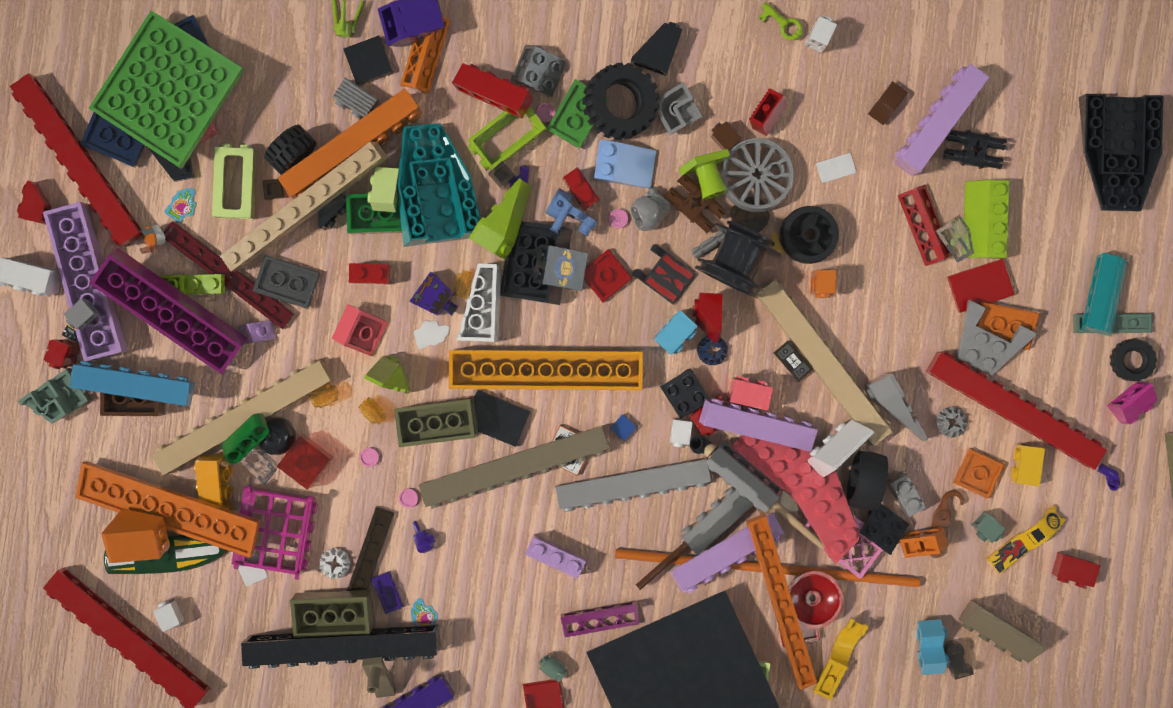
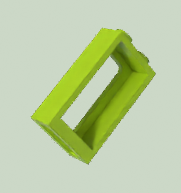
M530 106L525 116L532 123L533 128L497 157L491 158L482 145L517 116L504 111L468 139L470 143L468 148L474 156L478 153L482 159L479 162L486 171L490 169L491 172H494L547 131Z

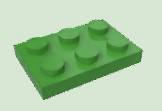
M575 79L546 130L580 149L594 124L590 125L587 120L590 118L588 115H584L583 112L586 105L582 104V98L586 95L584 90L587 86Z

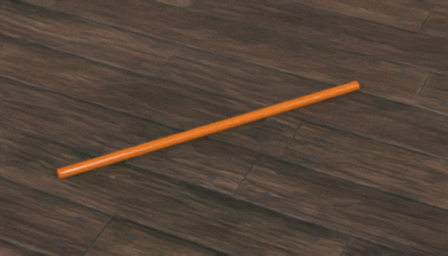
M616 549L615 558L659 563L670 555ZM680 555L671 564L682 565L696 556ZM743 561L737 565L735 562L730 565L732 570L762 572L759 562ZM782 565L784 575L798 576L803 572L814 570L827 573L836 580L920 587V578L865 573L859 579L850 571Z

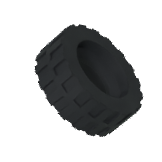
M1139 339L1123 340L1111 351L1110 366H1112V371L1116 373V376L1122 378V380L1142 381V379H1147L1149 375H1152L1153 370L1156 368V352L1145 341ZM1137 351L1142 356V364L1138 369L1131 370L1126 367L1124 357L1128 352Z

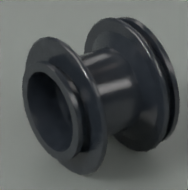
M727 221L726 224L729 227L715 223L714 227L725 233V236L713 260L697 258L701 265H696L695 269L729 287L758 299L759 295L756 292H763L764 289L758 286L753 279L765 254L777 258L781 257L777 251L770 248L775 243L738 223Z

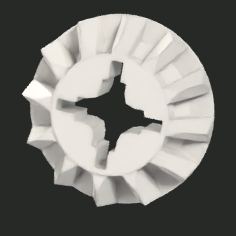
M338 548L325 551L319 560L321 571L330 579L343 577L350 568L349 556ZM336 557L337 563L342 566H336L333 570L332 565L327 562H332Z

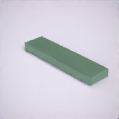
M1073 314V333H1094L1081 330L1084 314ZM1117 314L1113 333H1152V314Z

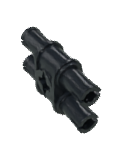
M951 129L948 133L949 137H946V141L963 143L964 147L962 151L945 148L944 154L946 155H943V160L959 162L962 166H976L979 169L990 167L1001 170L1003 164L1000 163L1003 162V157L989 156L986 154L987 148H994L1004 151L1006 148L1004 143H1007L1006 138L992 137L988 133L971 132V130L963 132ZM975 146V148L978 149V152L974 153V150H972L971 147Z

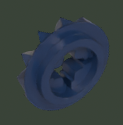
M706 336L699 342L697 347L698 357L707 365L722 363L728 352V346L721 337H719L718 343H714ZM710 342H712L715 348H721L715 352V358L711 353L704 352L710 349Z

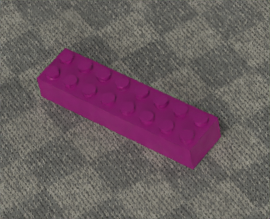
M118 247L107 256L89 283L220 374L224 372L248 339Z

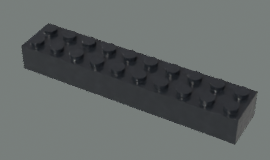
M439 625L373 628L370 634L295 638L293 633L249 635L241 643L242 666H248L249 669L260 668V665H268V668L279 667L280 664L294 667L298 666L299 663H306L308 666L317 665L318 662H326L328 665L337 664L338 661L356 663L357 660L382 657L384 661H394L400 657H403V660H413L417 656H423V659H432L441 648Z

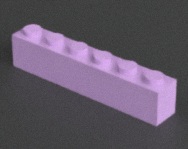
M712 398V401L705 399L699 422L704 426L810 452L812 451L818 431L808 421L801 420V423L794 422V418L784 416L782 419L772 412L766 411L765 414H762L756 408L748 407L746 410L742 409L739 404L730 402V405L723 404L722 400Z

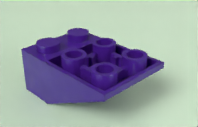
M396 0L378 8L387 46L403 47L445 27L438 0Z

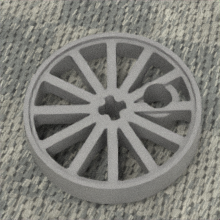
M753 138L740 142L729 151L730 157L722 162L720 175L728 189L725 195L734 205L750 212H764L778 206L786 198L792 187L794 171L792 162L782 147L767 139ZM755 145L754 162L745 146ZM760 145L770 148L761 165ZM737 150H740L747 165L732 155ZM774 151L782 158L764 168ZM728 161L740 167L743 171H727ZM782 164H785V165H786L787 173H784V172H785V169H784V166H783ZM776 167L780 174L774 175L770 169ZM756 173V175H760V177L757 179V177H753L752 175ZM726 177H742L745 179L729 186ZM780 178L788 180L786 188L775 181H778ZM749 183L740 199L732 192L736 188ZM767 185L779 191L782 195L777 200H774ZM752 186L754 188V205L744 202ZM760 189L764 192L769 204L759 205Z

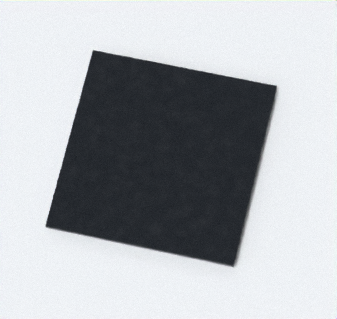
M725 590L586 652L611 708H780Z

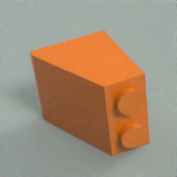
M123 508L101 533L109 563L160 559L170 547L163 517Z

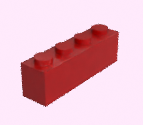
M463 63L452 81L457 91L523 119L533 101L530 90L525 86L519 85L518 87L513 85L510 80L506 78L499 79L490 71L485 73L474 64L469 66Z

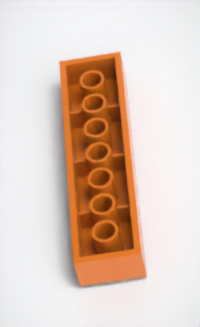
M404 88L279 176L278 180L290 197L295 199L367 143L377 142L380 146L390 140L389 137L395 133L397 135L401 133L403 127L409 122L415 123L418 121L423 112L406 88Z

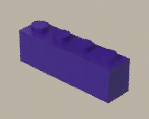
M436 674L427 680V684L415 686L411 689L410 694L406 696L402 694L394 700L395 703L390 706L387 703L380 708H437L452 699L455 693L444 674L440 676Z

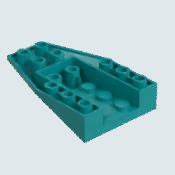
M435 123L403 127L397 192L404 247L468 239L477 223L481 220L470 173L442 124Z

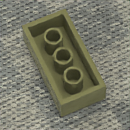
M474 398L394 409L399 447L462 440L479 436Z
M371 590L295 593L290 600L294 638L370 634L374 628Z

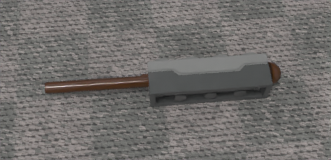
M731 486L725 491V497L721 500L719 498L710 505L711 509L707 513L702 512L697 516L696 523L692 526L689 524L682 530L681 538L684 540L682 544L642 578L636 586L639 590L643 589L689 547L699 555L753 506V503L748 498L742 497L738 490Z

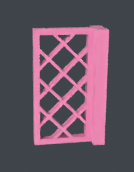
M852 514L858 532H860L865 523ZM809 521L805 523L807 528L811 525ZM859 533L860 543L855 544L853 547L861 546L862 557L852 558L850 549L848 551L849 558L841 559L839 563L861 579L882 552V549ZM872 544L877 548L873 555L865 556L864 545ZM863 559L864 567L858 573L853 569V561Z

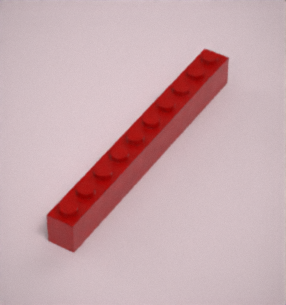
M28 73L9 87L13 91L11 93L13 98L23 105L24 108L22 110L29 119L32 118L36 131L39 134H43L46 138L45 144L50 150L55 151L57 161L60 165L66 167L68 177L78 184L79 193L84 198L87 197L90 202L89 207L94 213H98L102 226L110 230L114 243L126 247L135 239L143 235L142 229L88 151L80 144L81 141L37 78Z
M944 351L943 353L937 352L925 371L926 373L1082 465L1096 470L1107 451L1101 447V442L1093 438L1089 440L1085 437L1086 433L1079 429L1072 430L1069 428L1070 424L1061 419L1055 420L1052 418V413L1044 409L1042 411L1035 408L1037 406L1035 403L1027 399L1026 401L1021 400L1018 393L1012 390L1009 392L1004 390V385L995 380L993 382L987 380V375L978 370L975 373L970 370L971 366L963 361L958 363L953 360L954 356Z
M65 568L57 570L43 587L50 598L58 600L62 608L76 615V619L79 622L86 623L91 627V631L95 635L103 637L107 645L119 650L124 659L131 660L136 664L135 667L139 671L145 672L150 676L152 682L164 687L165 692L172 697H176L184 708H195L211 689Z

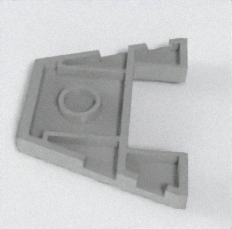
M969 299L957 358L983 372L993 375L1033 339L1037 333L1019 325L1011 340L1007 341L977 326L986 308Z

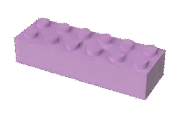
M971 63L966 67L962 66L960 70L958 69L951 77L953 82H950L949 85L943 88L940 92L942 97L932 103L928 109L931 112L921 118L917 124L919 128L911 132L907 137V145H904L903 148L901 147L895 154L896 160L893 163L909 175L913 176L921 172L989 79V76Z
M771 513L767 515L774 542L776 543L782 539L780 536L784 534V531L774 514ZM748 527L671 570L669 573L679 591H685L686 594L698 588L696 584L699 582L707 583L715 578L713 574L717 572L723 574L731 569L730 565L732 563L740 564L748 559V554H756Z

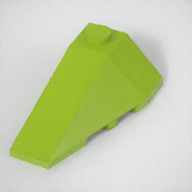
M519 178L504 194L503 201L491 208L492 212L487 218H481L469 239L505 260L516 242L532 186Z
M390 354L388 357L382 356L364 377V379L383 388L394 389L398 392L401 390V392L406 394L411 390L403 365L398 362L399 359Z

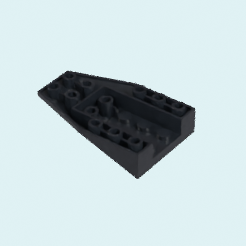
M1084 94L1079 97L1083 153L1101 211L1140 212L1142 210L1162 155L1164 95L1106 97V94Z

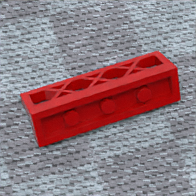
M924 184L897 195L925 266L953 256L926 185ZM912 194L915 201L913 207L907 204L905 196ZM915 212L920 214L922 218L920 224L914 222L913 216ZM922 230L927 232L929 236L927 242L923 241L920 237ZM929 248L935 251L937 258L929 260L927 254Z

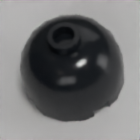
M273 417L266 420L269 434L258 444L259 447L270 455L287 453L293 448L296 441V431L290 421L282 417Z

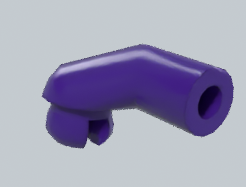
M521 165L519 175L510 182L509 187L511 188L519 178L528 184L530 167Z
M1102 463L1097 471L1106 476L1107 485L1110 490H1118L1120 486L1118 472Z

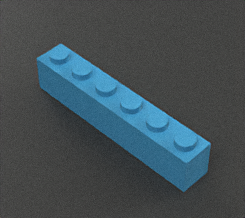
M87 361L73 364L70 388L189 406L192 403L195 382L189 381L188 377L177 376V379H172L169 374L163 373L153 376L150 375V371L144 370L134 373L131 372V368L119 367V370L112 369V365L100 364V367L92 366V362Z

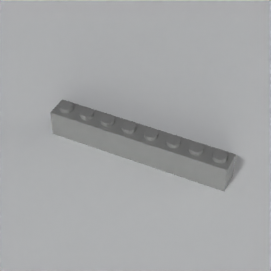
M700 458L556 485L559 509H564V512L575 510L577 506L590 508L594 507V503L599 502L602 505L613 503L615 499L628 501L632 500L631 496L639 495V498L651 496L650 493L658 492L660 495L669 493V489L677 488V491L687 490L688 486L696 485V488L707 486V483L711 482L709 467L706 464L707 459Z

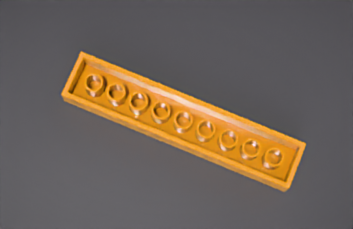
M449 350V389L643 391V352Z

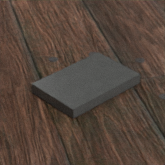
M265 255L252 291L304 309H309L320 273Z

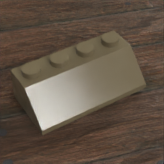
M972 600L969 601L959 617V620L963 622L962 627L970 632L976 630L979 632L978 636L986 642L992 640L996 643L994 645L1002 652L1008 650L1012 653L1011 657L1020 663L1022 660L1027 663L1031 662L1046 649L1045 646Z

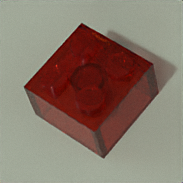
M301 435L276 467L308 490L312 488L334 457L306 435Z

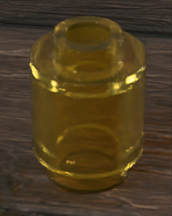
M463 270L462 273L457 274L453 289L455 291L454 296L465 299L469 298L474 273Z
M328 383L314 390L309 397L315 408H323L337 401V396L340 394L335 385L332 386Z
M370 397L365 399L358 407L361 410L360 413L372 425L376 423L380 425L387 418L385 416L387 411Z

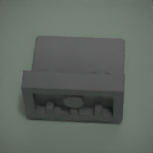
M525 45L511 81L527 85L552 97L566 62L537 46Z

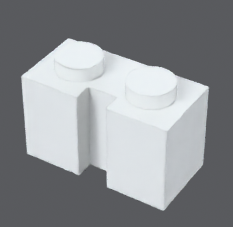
M819 16L804 45L822 53L827 47L837 24L833 23L834 20L827 16Z

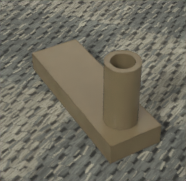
M383 658L363 659L362 666L368 677L367 691L375 693L377 698L395 696L396 688Z

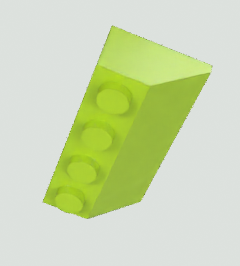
M1009 180L965 181L962 258H1007Z

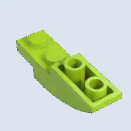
M225 274L158 275L185 295L225 294Z

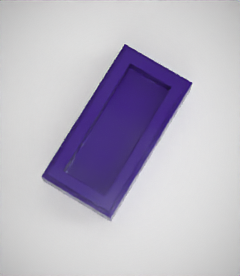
M390 571L372 578L385 614L404 607Z

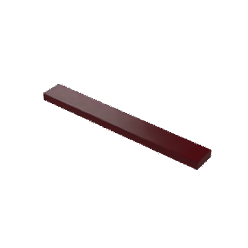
M171 221L163 232L167 242L209 274H225L226 287L281 329H284L295 315L276 299L253 292L254 282L239 271L231 272L220 256L174 221Z

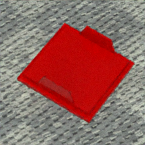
M551 679L523 684L526 708H565L561 681L557 682Z

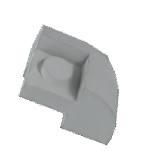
M684 82L667 91L658 103L660 105L657 111L659 118L669 135L682 130L703 117Z

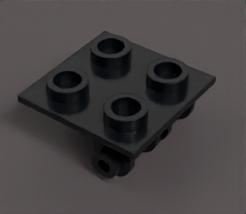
M691 368L660 386L680 419L703 406L705 399L711 401Z
M881 504L878 510H869V517L859 533L891 555L909 523Z

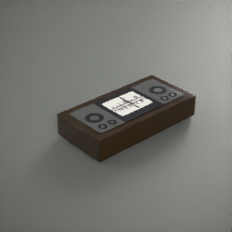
M788 340L773 352L797 382L813 370Z

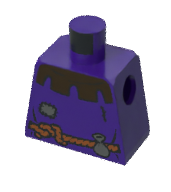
M431 271L409 301L438 316L443 310L452 316L458 309V306L450 301L454 293Z

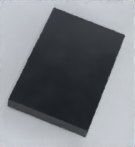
M477 390L474 396L478 432L516 447L531 411Z

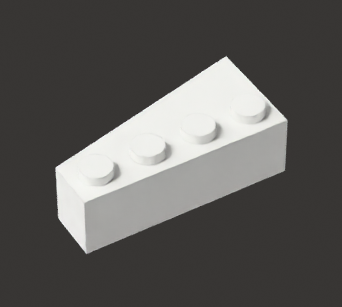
M477 265L471 293L467 300V307L456 340L499 342L501 265Z

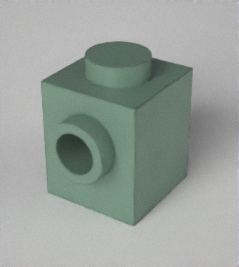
M985 511L971 524L978 531L976 535L984 542L986 540L991 543L997 542L1002 538L1005 530L998 521Z

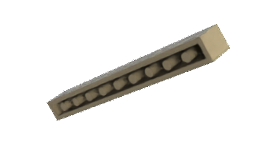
M601 425L423 482L418 486L425 507L431 506V509L442 506V502L447 500L450 503L458 501L462 495L467 494L468 497L479 494L478 490L484 488L486 491L497 488L496 485L500 483L508 485L514 483L515 479L522 477L523 480L533 477V473L537 471L543 474L551 471V467L556 465L561 468L570 465L569 461L577 459V462L588 459L587 455L595 453V456L605 454L607 453L606 449H609V445Z

